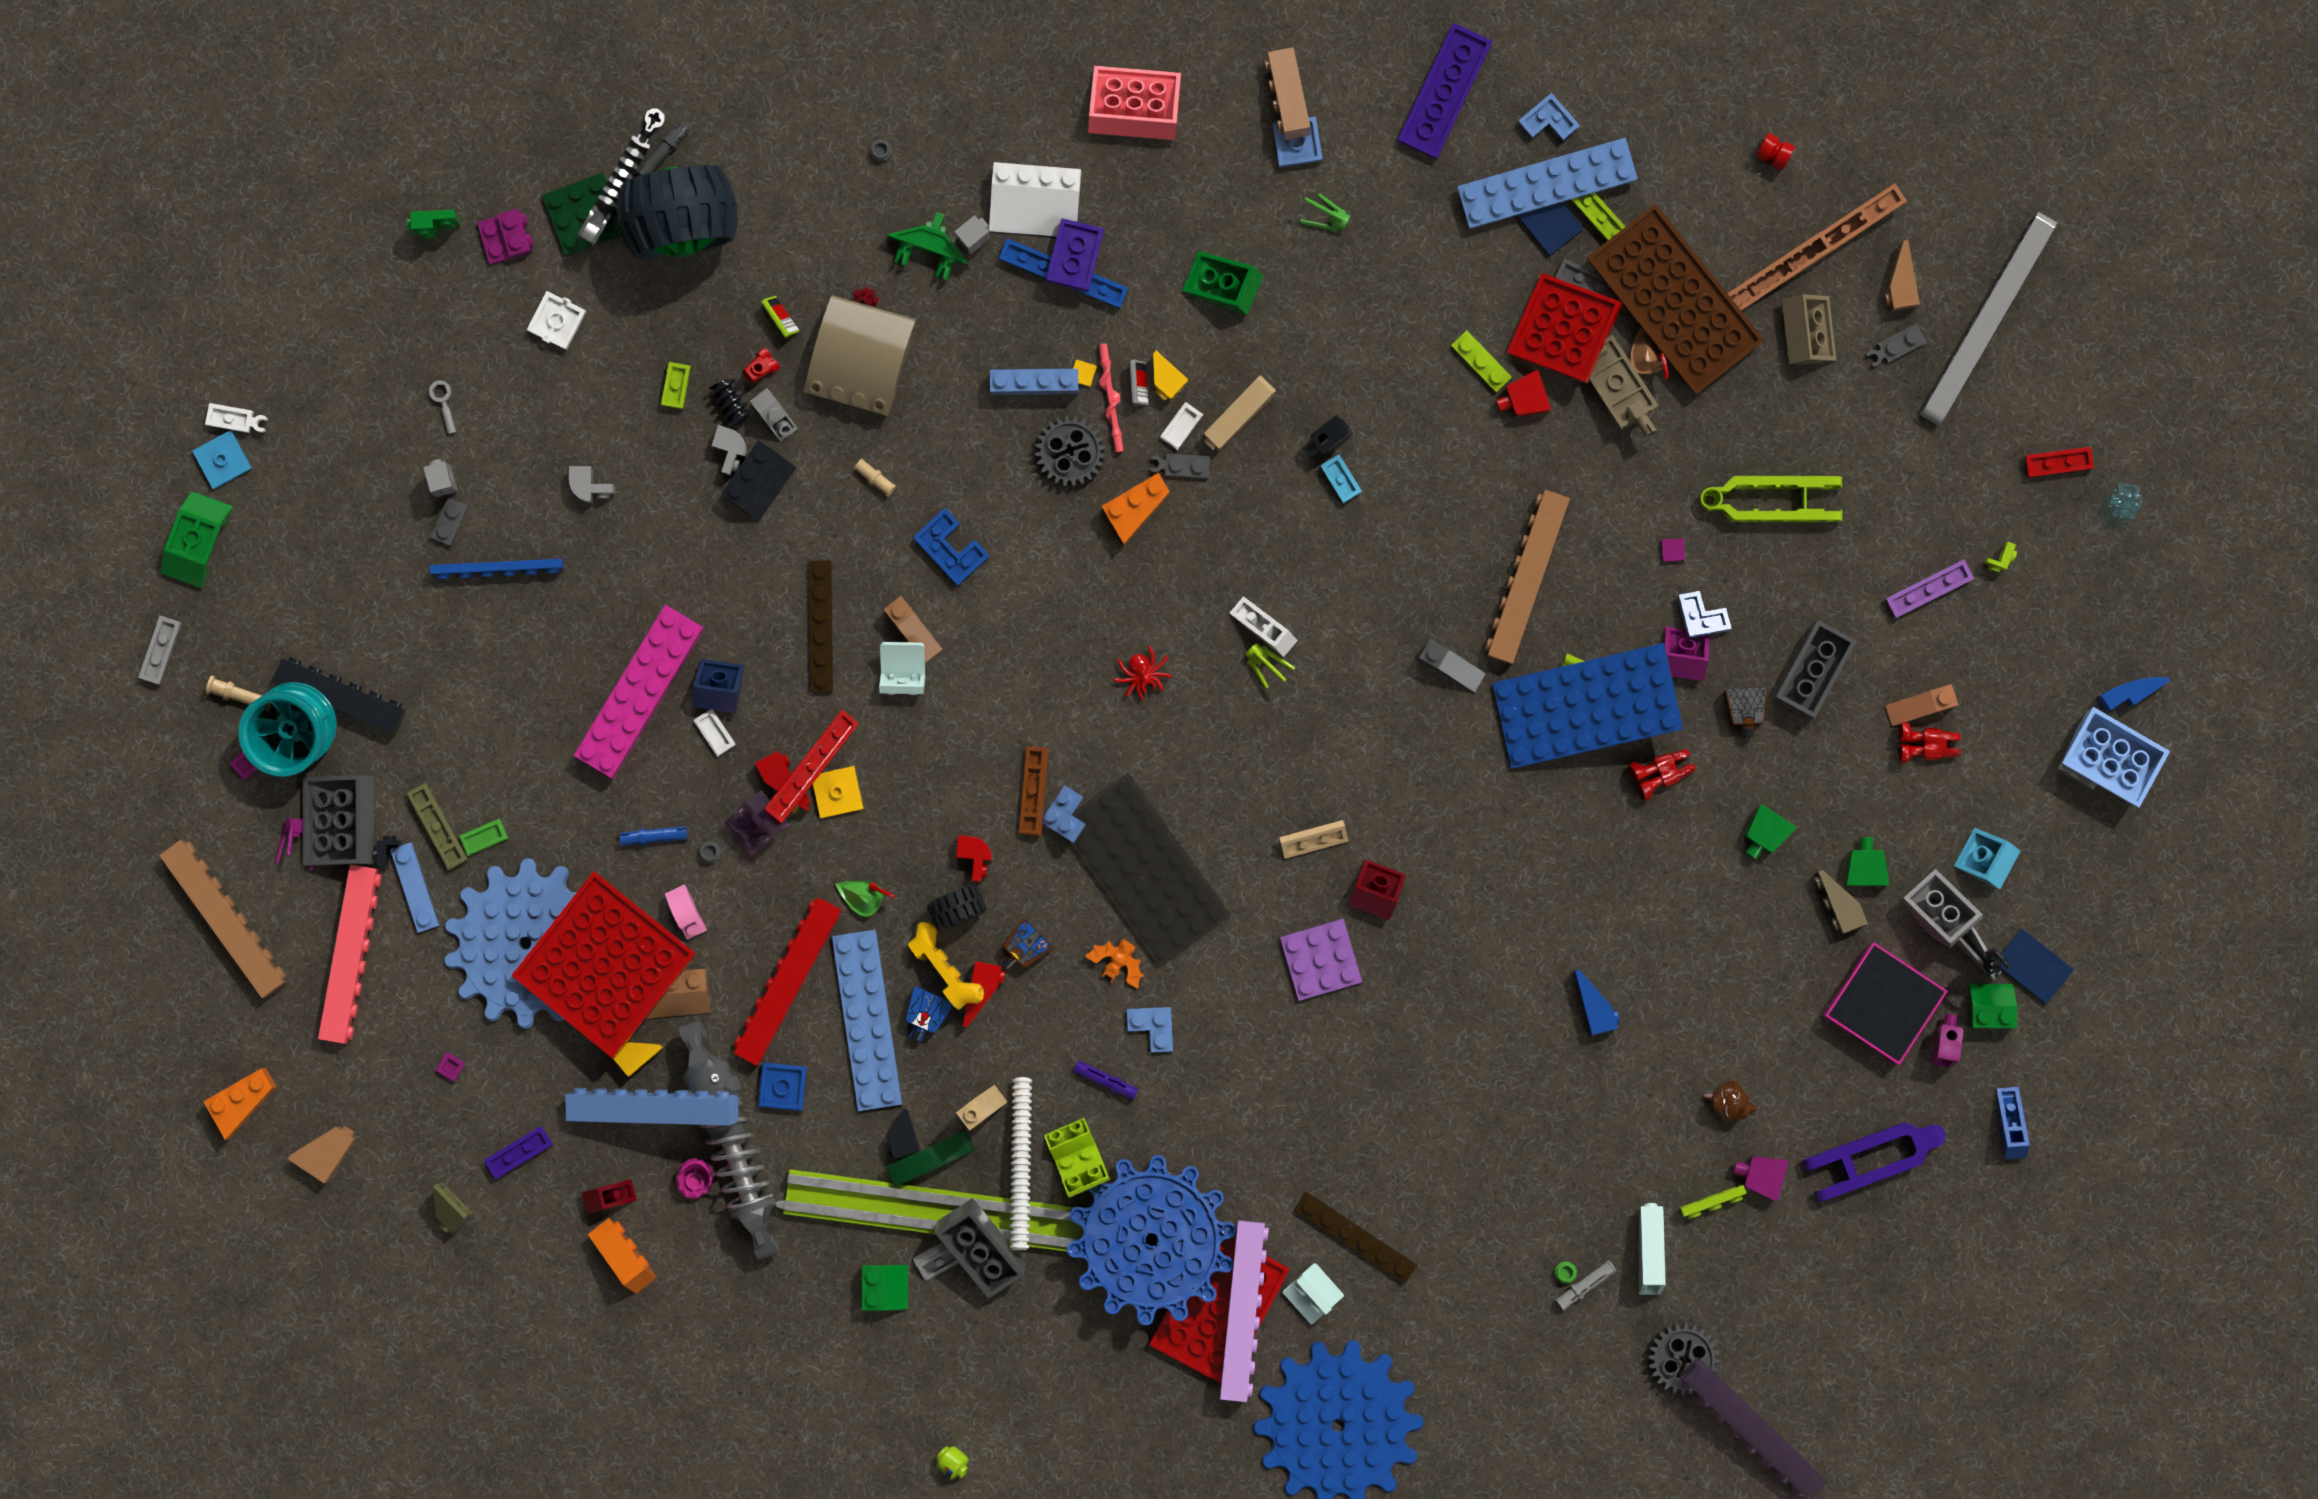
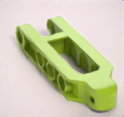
M1733 476L1723 487L1705 489L1699 497V503L1707 511H1721L1731 522H1841L1842 510L1824 511V509H1807V489H1842V477ZM1742 487L1743 489H1801L1802 509L1795 511H1780V509L1773 511H1758V509L1736 511L1730 504H1721L1723 501L1722 494H1727L1731 489H1742ZM1712 496L1714 498L1713 504H1707L1705 498Z

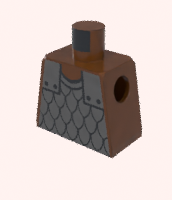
M1768 688L1730 689L1723 691L1730 725H1741V738H1754V725H1761L1765 720Z

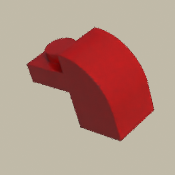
M958 835L956 857L973 859L972 881L982 882V878H986L987 865H984L983 861H992L990 848L979 838Z

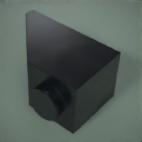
M908 1108L902 1110L888 1136L889 1142L885 1143L888 1155H893L894 1159L921 1151Z

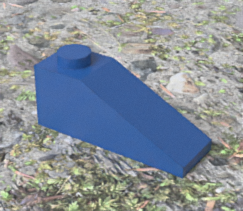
M1580 970L1574 971L1590 1035L1618 1029L1617 1024L1620 1023L1617 1010L1613 1011L1612 1006Z
M2019 1087L1996 1088L2004 1159L2027 1158L2030 1144Z

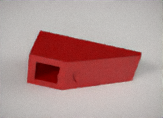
M777 751L755 763L764 782L777 791L790 775L788 766L791 763L785 753L781 755ZM805 793L797 805L807 812L810 811L808 805L812 803Z

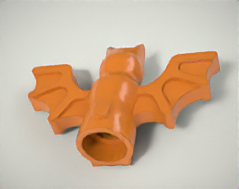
M1122 938L1118 947H1114L1108 941L1102 946L1093 945V949L1085 954V957L1094 963H1098L1104 957L1111 956V962L1106 966L1101 976L1102 978L1105 975L1111 978L1110 983L1119 974L1120 968L1126 965L1128 969L1127 983L1135 988L1139 987V980L1143 977L1139 970L1141 960L1131 957L1136 946Z

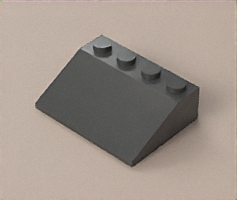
M374 776L303 777V865L374 864Z

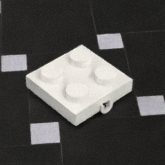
M546 291L527 331L541 337L548 344L551 342L567 350L586 314V310L572 304V301L565 297L562 299Z

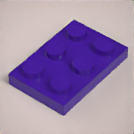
M1062 218L1046 282L1089 292L1104 228Z

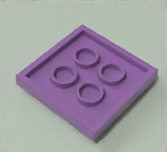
M1344 919L1280 937L1298 1001L1362 982Z

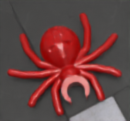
M1148 646L1151 655V665L1146 656L1135 654L1129 660V669L1132 673L1118 659L1117 662L1121 670L1127 676L1133 678H1114L1113 681L1118 683L1133 682L1125 696L1129 697L1130 692L1137 685L1136 689L1140 700L1144 699L1140 688L1141 685L1143 692L1146 694L1148 693L1145 686L1152 684L1154 690H1156L1155 682L1160 691H1164L1163 685L1155 676L1171 678L1170 674L1156 672L1165 664L1168 656H1165L1153 668L1155 665V655L1152 647Z

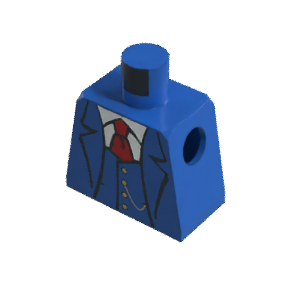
M915 986L906 1018L907 1022L914 1024L909 1037L921 1042L926 1030L936 1033L952 1009V1003Z

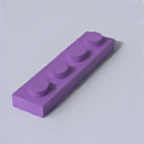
M1962 560L1886 598L1885 601L1894 618H1897L1973 580L1974 577L1965 560Z

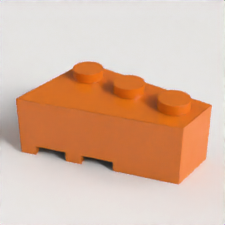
M1159 473L1102 506L1103 512L1123 546L1127 544L1170 495V491Z
M261 1068L203 1102L224 1139L230 1140L277 1086L267 1068Z
M608 1218L591 1231L588 1236L622 1284L637 1294L654 1281L657 1276L649 1267L650 1264L643 1255L640 1256L636 1249L638 1247L631 1238L627 1239L624 1235L626 1230L619 1221L614 1222Z

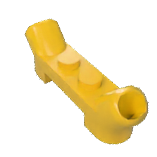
M920 922L917 925L916 937L908 943L911 951L918 959L923 961L929 959L949 985L942 992L954 1007L960 1010L967 1003H980L984 996L983 987L980 984L963 983L960 980L961 974L953 965L950 966L946 961L948 960L947 955L941 949L938 950L936 948L937 930L934 924Z

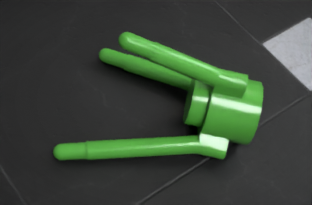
M1320 193L1317 194V197L1330 206L1333 211L1307 197L1304 198L1305 202L1330 215L1328 222L1331 225L1300 219L1299 223L1328 229L1335 233L1338 229L1344 230L1350 218L1349 215L1345 214V210L1340 209Z

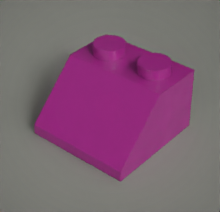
M1666 627L1664 643L1672 677L1704 681L1709 662V635L1687 638L1685 629Z

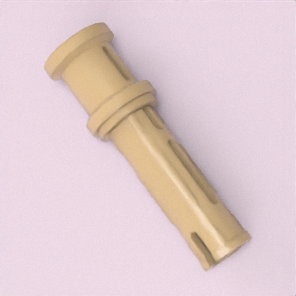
M212 675L208 680L205 694L209 695L211 693L223 697V700L226 701L233 699L248 705L262 696L235 687L233 682L229 681L226 683L217 680ZM268 702L264 710L270 712L272 703Z

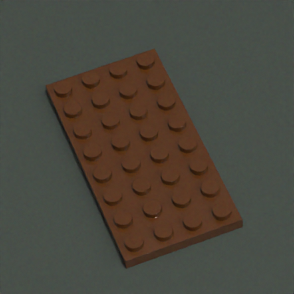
M1656 204L1652 205L1586 258L1659 351L1664 354L1667 361L1694 395L1698 394L1764 341L1763 337Z

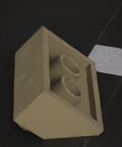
M1802 294L1782 299L1789 364L1802 365L1837 361L1829 296Z

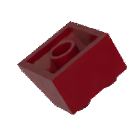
M1365 859L1348 905L1390 920L1406 874Z

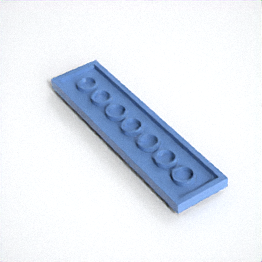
M1622 138L1457 186L1468 227L1472 229L1637 181L1638 178L1626 138Z
M876 930L832 936L858 1111L902 1105Z

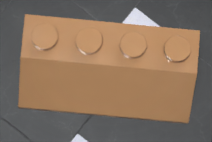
M707 969L684 970L646 1019L711 1013Z

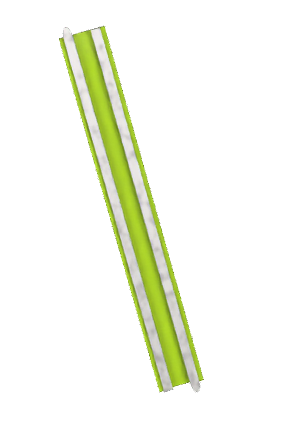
M790 1169L786 1200L776 1202L778 1208L784 1209L783 1214L935 1234L939 1219L973 1198L1007 1241L1012 1244L1010 1242V1238H1012V1235H1010V1231H1012V1228H1010V1224H1012V1221H1010V1217H1012L1010 1211L1013 1207H1010V1204L1013 1203V1200L1010 1198L905 1184L894 1187L893 1183ZM1028 1201L1030 1207H1028L1030 1214H1028L1030 1228L1027 1231L1030 1232V1235H1027V1238L1030 1241L1027 1242V1245L1030 1247L1067 1251V1246L1070 1242L1083 1237L1084 1231L1082 1226L1070 1219V1212L1074 1207Z

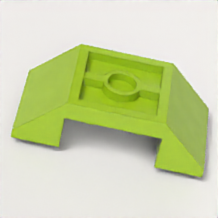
M1085 1118L1044 1135L1069 1198L1110 1180Z

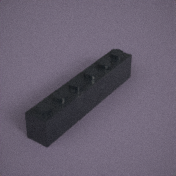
M289 657L288 661L283 658L281 659L271 683L280 685L288 682H298L310 685L320 691L329 700L334 709L397 734L407 711L402 708V703L390 699L389 703L381 700L383 695L371 690L369 694L361 691V686L352 682L347 686L341 683L342 678L335 675L323 676L321 675L322 670L311 665L308 669L300 666L301 661Z

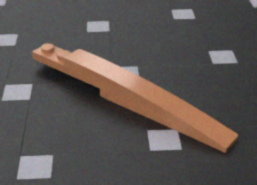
M1894 183L1727 294L1741 311L1868 229L1905 204L1907 200Z

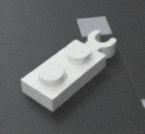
M209 403L205 425L250 433L251 427H253L256 431L265 433L266 429L259 428L258 423L261 420L268 421V418L263 415H258L254 418V412L251 410Z

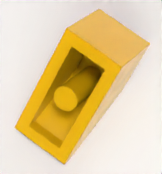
M1156 350L1153 353L1154 386L1157 389L1155 393L1162 400L1168 399L1171 402L1187 385L1188 379Z
M628 1042L613 1059L626 1075L631 1077L663 1050L664 1047L661 1044Z

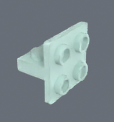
M1316 1263L1312 1264L1283 1290V1294L1310 1324H1314L1324 1314L1326 1315L1344 1297V1294Z

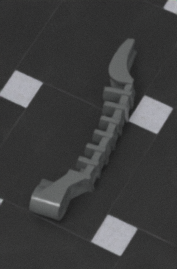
M653 108L646 112L631 138L629 146L623 152V156L611 174L612 176L609 177L605 184L606 186L601 191L577 234V237L586 240L593 246L617 206L620 185L624 181L632 179L638 164L644 158L643 155L648 151L664 123V114L659 109ZM651 119H655V123L648 129Z

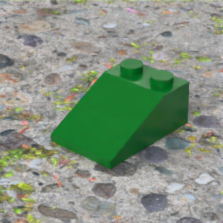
M1198 251L1182 291L1227 310L1248 315L1264 275L1254 266Z

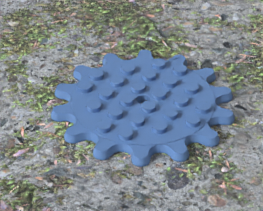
M529 858L521 861L519 872L514 877H507L500 867L492 866L487 870L486 875L489 886L485 891L477 892L470 887L461 890L460 899L466 904L468 910L466 916L462 919L451 918L445 923L447 933L455 935L460 943L456 951L445 956V966L450 969L461 968L465 971L466 980L459 987L458 994L464 1000H469L476 995L484 996L487 1001L484 1016L489 1021L498 1020L505 1010H512L516 1013L517 1024L522 1029H529L533 1025L535 1013L539 1010H546L553 1020L562 1021L564 1018L511 975L577 893L569 891L566 886L569 871L564 866H557L550 876L541 877L537 874L536 863ZM525 937L531 940V946L527 950H524L520 945L521 940Z

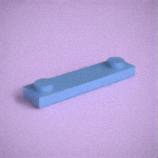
M412 842L390 849L417 932L420 933L440 926Z

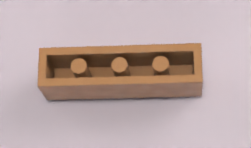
M1294 47L1268 52V60L1264 62L1266 73H1271L1272 80H1269L1271 94L1275 93L1276 100H1273L1275 113L1280 115V120H1277L1279 133L1284 134L1285 140L1310 136V123Z

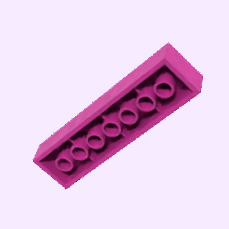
M665 605L574 756L610 778L615 779L705 628Z

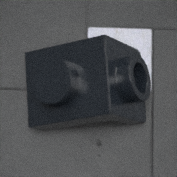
M383 836V840H377V850L373 852L374 863H377V867H389V845H402V841L396 840V836Z

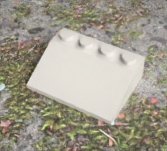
M994 162L989 230L991 232L1057 237L1062 218L1076 222L1078 220L1081 169Z

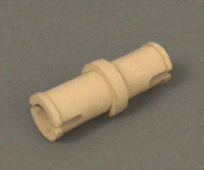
M863 459L859 460L855 465L854 470L866 478L868 484L876 486L887 497L895 490V484H892L882 475L880 470L876 471Z

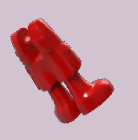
M1900 723L1898 742H1923V746L1900 744L1898 746L1899 763L1906 764L1914 756H1921L1923 760L1935 761L1941 758L1960 756L1961 749L1947 748V741H1961V734L1942 731L1938 728H1924L1922 732H1915L1911 730L1908 723Z
M1687 749L1654 757L1652 764L1640 765L1636 762L1628 764V770L1635 782L1653 773L1658 772L1659 774L1658 777L1637 784V790L1644 802L1652 798L1653 791L1662 785L1668 788L1696 770L1694 763L1685 765L1681 769H1677L1675 765L1676 761L1683 760L1690 755Z

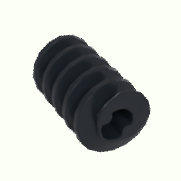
M725 379L709 388V390H715L712 393L714 398L720 397L716 404L724 405L720 411L721 413H727L724 419L725 421H731L728 425L729 428L746 421L748 415L752 412L751 410L743 409L748 404L747 402L740 403L744 395L735 394L740 389L739 386H731L736 381L735 379Z

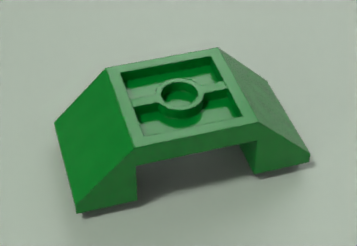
M191 492L178 511L165 545L161 574L203 589L210 570L207 564L221 527L227 526L233 506Z

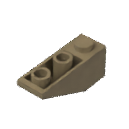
M1823 870L1816 872L1817 877L1814 880L1819 890L1825 888L1828 895L1823 898L1824 906L1827 911L1834 910V913H1832L1834 918L1831 919L1834 930H1839L1840 934L1868 924L1860 903Z

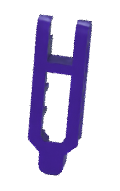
M1903 1122L1801 1160L1804 1170L1809 1171L1840 1160L1847 1179L1831 1184L1830 1187L1814 1191L1813 1194L1816 1202H1822L1922 1165L1928 1150L1944 1143L1945 1132L1938 1125L1931 1124L1917 1128ZM1904 1135L1912 1137L1916 1148L1913 1156L1893 1161L1892 1164L1874 1168L1868 1173L1857 1175L1850 1155Z

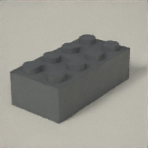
M1819 620L1815 621L1773 699L1810 720L1814 719L1857 641Z
M973 1198L937 1221L935 1234L988 1298L1024 1276L1026 1263L1016 1250L1010 1249L1011 1244Z

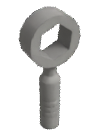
M440 380L432 383L429 388V395L435 402L441 403V412L449 435L456 433L451 411L446 403L451 397L452 391L449 384ZM438 385L446 387L447 393L443 398L436 397L433 392Z

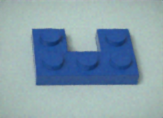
M944 508L913 538L959 586L990 555L976 540L969 544L960 554L951 547L945 538L960 523Z

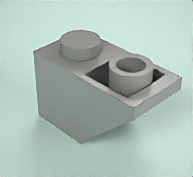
M768 388L750 400L751 404L780 442L798 429Z

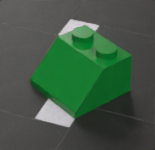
M1969 984V1028H2017V1002L2013 984Z
M864 1264L862 1266V1310L908 1309V1265Z

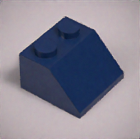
M701 659L693 686L692 707L736 713L744 665Z

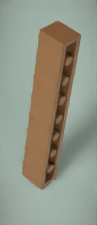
M1544 490L1543 495L1538 494L1534 505L1538 507L1536 515L1531 514L1527 527L1531 528L1529 535H1524L1520 545L1521 548H1524L1522 556L1517 555L1513 566V568L1517 569L1515 576L1509 577L1506 589H1509L1507 598H1502L1499 609L1503 611L1500 618H1495L1492 630L1495 631L1493 639L1488 638L1485 651H1488L1487 657L1509 665L1513 664L1570 498L1548 490Z
M185 840L178 841L159 856L261 998H267L287 983L284 979L287 976L280 966L276 967L271 960L274 957L267 948L263 950L260 946V937L254 930L250 932L246 926L248 921L241 912L237 914L233 908L235 903L228 894L224 896L220 890L223 887L216 877L212 878L207 871L210 868L203 859L199 861L195 853L197 850L190 841L187 843Z

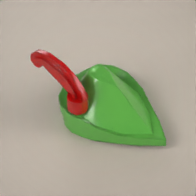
M846 881L835 884L850 908L865 917L872 916L881 906L883 894L890 898L896 897L873 882Z

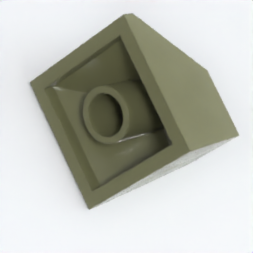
M443 1182L433 1186L436 1218L440 1221L438 1225L446 1233L449 1231L455 1233L474 1213Z

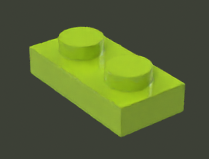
M669 362L661 402L662 406L684 409L691 371L690 365Z

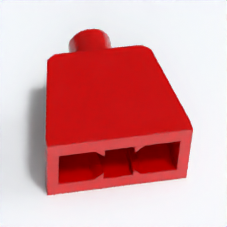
M1538 370L1507 385L1505 388L1507 396L1496 400L1500 412L1512 408L1514 417L1542 414L1551 410Z

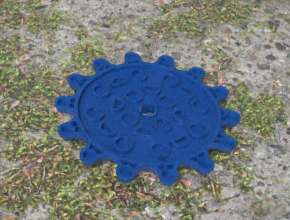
M1155 1155L1151 1158L1149 1168L1145 1172L1136 1171L1129 1160L1121 1159L1116 1164L1117 1180L1114 1183L1107 1184L1104 1182L1088 1189L1094 1197L1093 1205L1089 1208L1074 1207L1070 1212V1219L1082 1226L1084 1234L1081 1239L1068 1244L1067 1253L1073 1258H1084L1089 1266L1087 1272L1080 1277L1079 1285L1084 1290H1090L1097 1286L1103 1287L1108 1294L1104 1309L1109 1314H1116L1120 1311L1121 1307L1130 1304L1136 1308L1137 1320L1141 1325L1151 1324L1154 1319V1313L1159 1308L1168 1309L1173 1319L1183 1321L1188 1316L1187 1299L1197 1296L1205 1302H1212L1216 1298L1217 1293L1210 1284L1209 1278L1211 1274L1218 1271L1228 1273L1234 1267L1233 1260L1220 1251V1243L1225 1239L1234 1237L1236 1234V1227L1233 1223L1220 1222L1215 1217L1216 1208L1224 1201L1223 1193L1219 1190H1213L1206 1194L1200 1193L1196 1189L1199 1172L1195 1167L1188 1166L1180 1175L1173 1176L1167 1172L1166 1160L1161 1155ZM1147 1235H1154L1157 1238L1155 1246L1146 1244L1145 1238Z
M1355 1340L1348 1341L1345 1344L1344 1351L1339 1356L1330 1355L1325 1344L1316 1341L1310 1347L1311 1359L1307 1364L1299 1365L1289 1357L1283 1358L1280 1361V1370L1285 1376L1283 1385L1280 1387L1269 1385L1261 1387L1259 1397L1270 1405L1271 1413L1265 1419L1256 1420L1253 1423L1252 1429L1256 1435L1266 1436L1271 1439L1272 1448L1263 1455L1261 1463L1264 1468L1269 1470L1276 1467H1284L1287 1470L1288 1479L1284 1484V1491L1287 1495L1295 1496L1301 1489L1309 1487L1314 1490L1316 1499H1333L1338 1494H1344L1349 1499H1366L1365 1492L1372 1485H1377L1384 1492L1391 1493L1397 1487V1482L1391 1473L1392 1467L1396 1463L1411 1465L1416 1462L1417 1453L1406 1445L1405 1437L1411 1431L1420 1430L1424 1425V1420L1420 1415L1410 1414L1405 1410L1404 1402L1413 1395L1415 1386L1411 1381L1407 1380L1400 1383H1393L1389 1380L1388 1371L1392 1366V1358L1389 1355L1382 1354L1375 1361L1367 1363L1362 1360L1360 1356L1361 1346ZM1335 1419L1344 1421L1345 1426L1342 1431L1337 1432L1333 1430L1332 1422Z

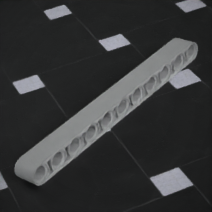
M2037 212L2034 221L2029 225L2023 240L2015 249L2012 259L2004 268L2001 278L1993 287L1988 300L1986 299L1980 314L1975 318L1969 333L1964 337L1958 352L1953 356L1947 366V371L1940 378L1936 385V390L1929 397L1923 412L1921 411L1920 416L1937 426H1940L2057 225L2056 221L2040 212Z

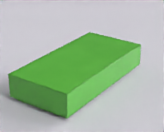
M500 818L459 836L467 856L509 839Z

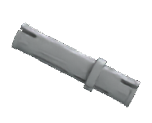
M1607 1260V1262L1576 1285L1572 1284L1567 1292L1555 1299L1563 1311L1566 1310L1577 1300H1582L1585 1294L1617 1272V1270Z

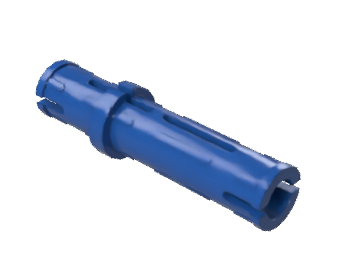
M686 826L653 830L640 828L639 831L620 832L621 846L634 844L646 846L647 843L687 840Z

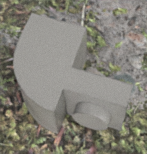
M718 425L712 447L727 452L722 473L732 477L733 472L736 473L740 466V460H737L738 456L746 458L748 455L747 445L739 433Z
M569 466V485L572 492L580 500L593 504V495H596L597 499H610V495H615V486L613 484H593V468L591 466Z

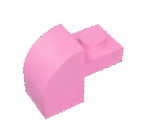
M685 884L665 893L672 914L687 940L707 931Z

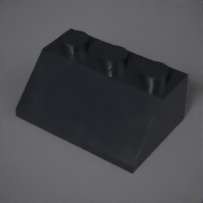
M758 440L721 495L757 521H760L796 467Z

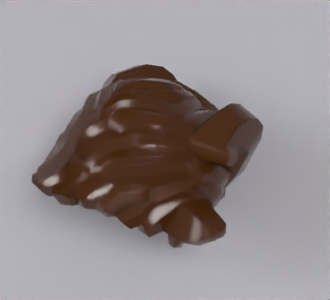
M1734 1080L1721 1085L1714 1094L1707 1093L1703 1095L1705 1099L1712 1103L1715 1114L1719 1115V1120L1723 1123L1731 1122L1732 1120H1743L1749 1115L1750 1111L1757 1110V1107L1749 1102L1746 1092Z

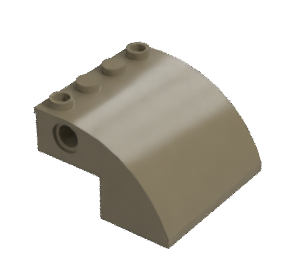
M832 295L815 343L804 392L888 416L894 404L901 370L908 356L916 319Z

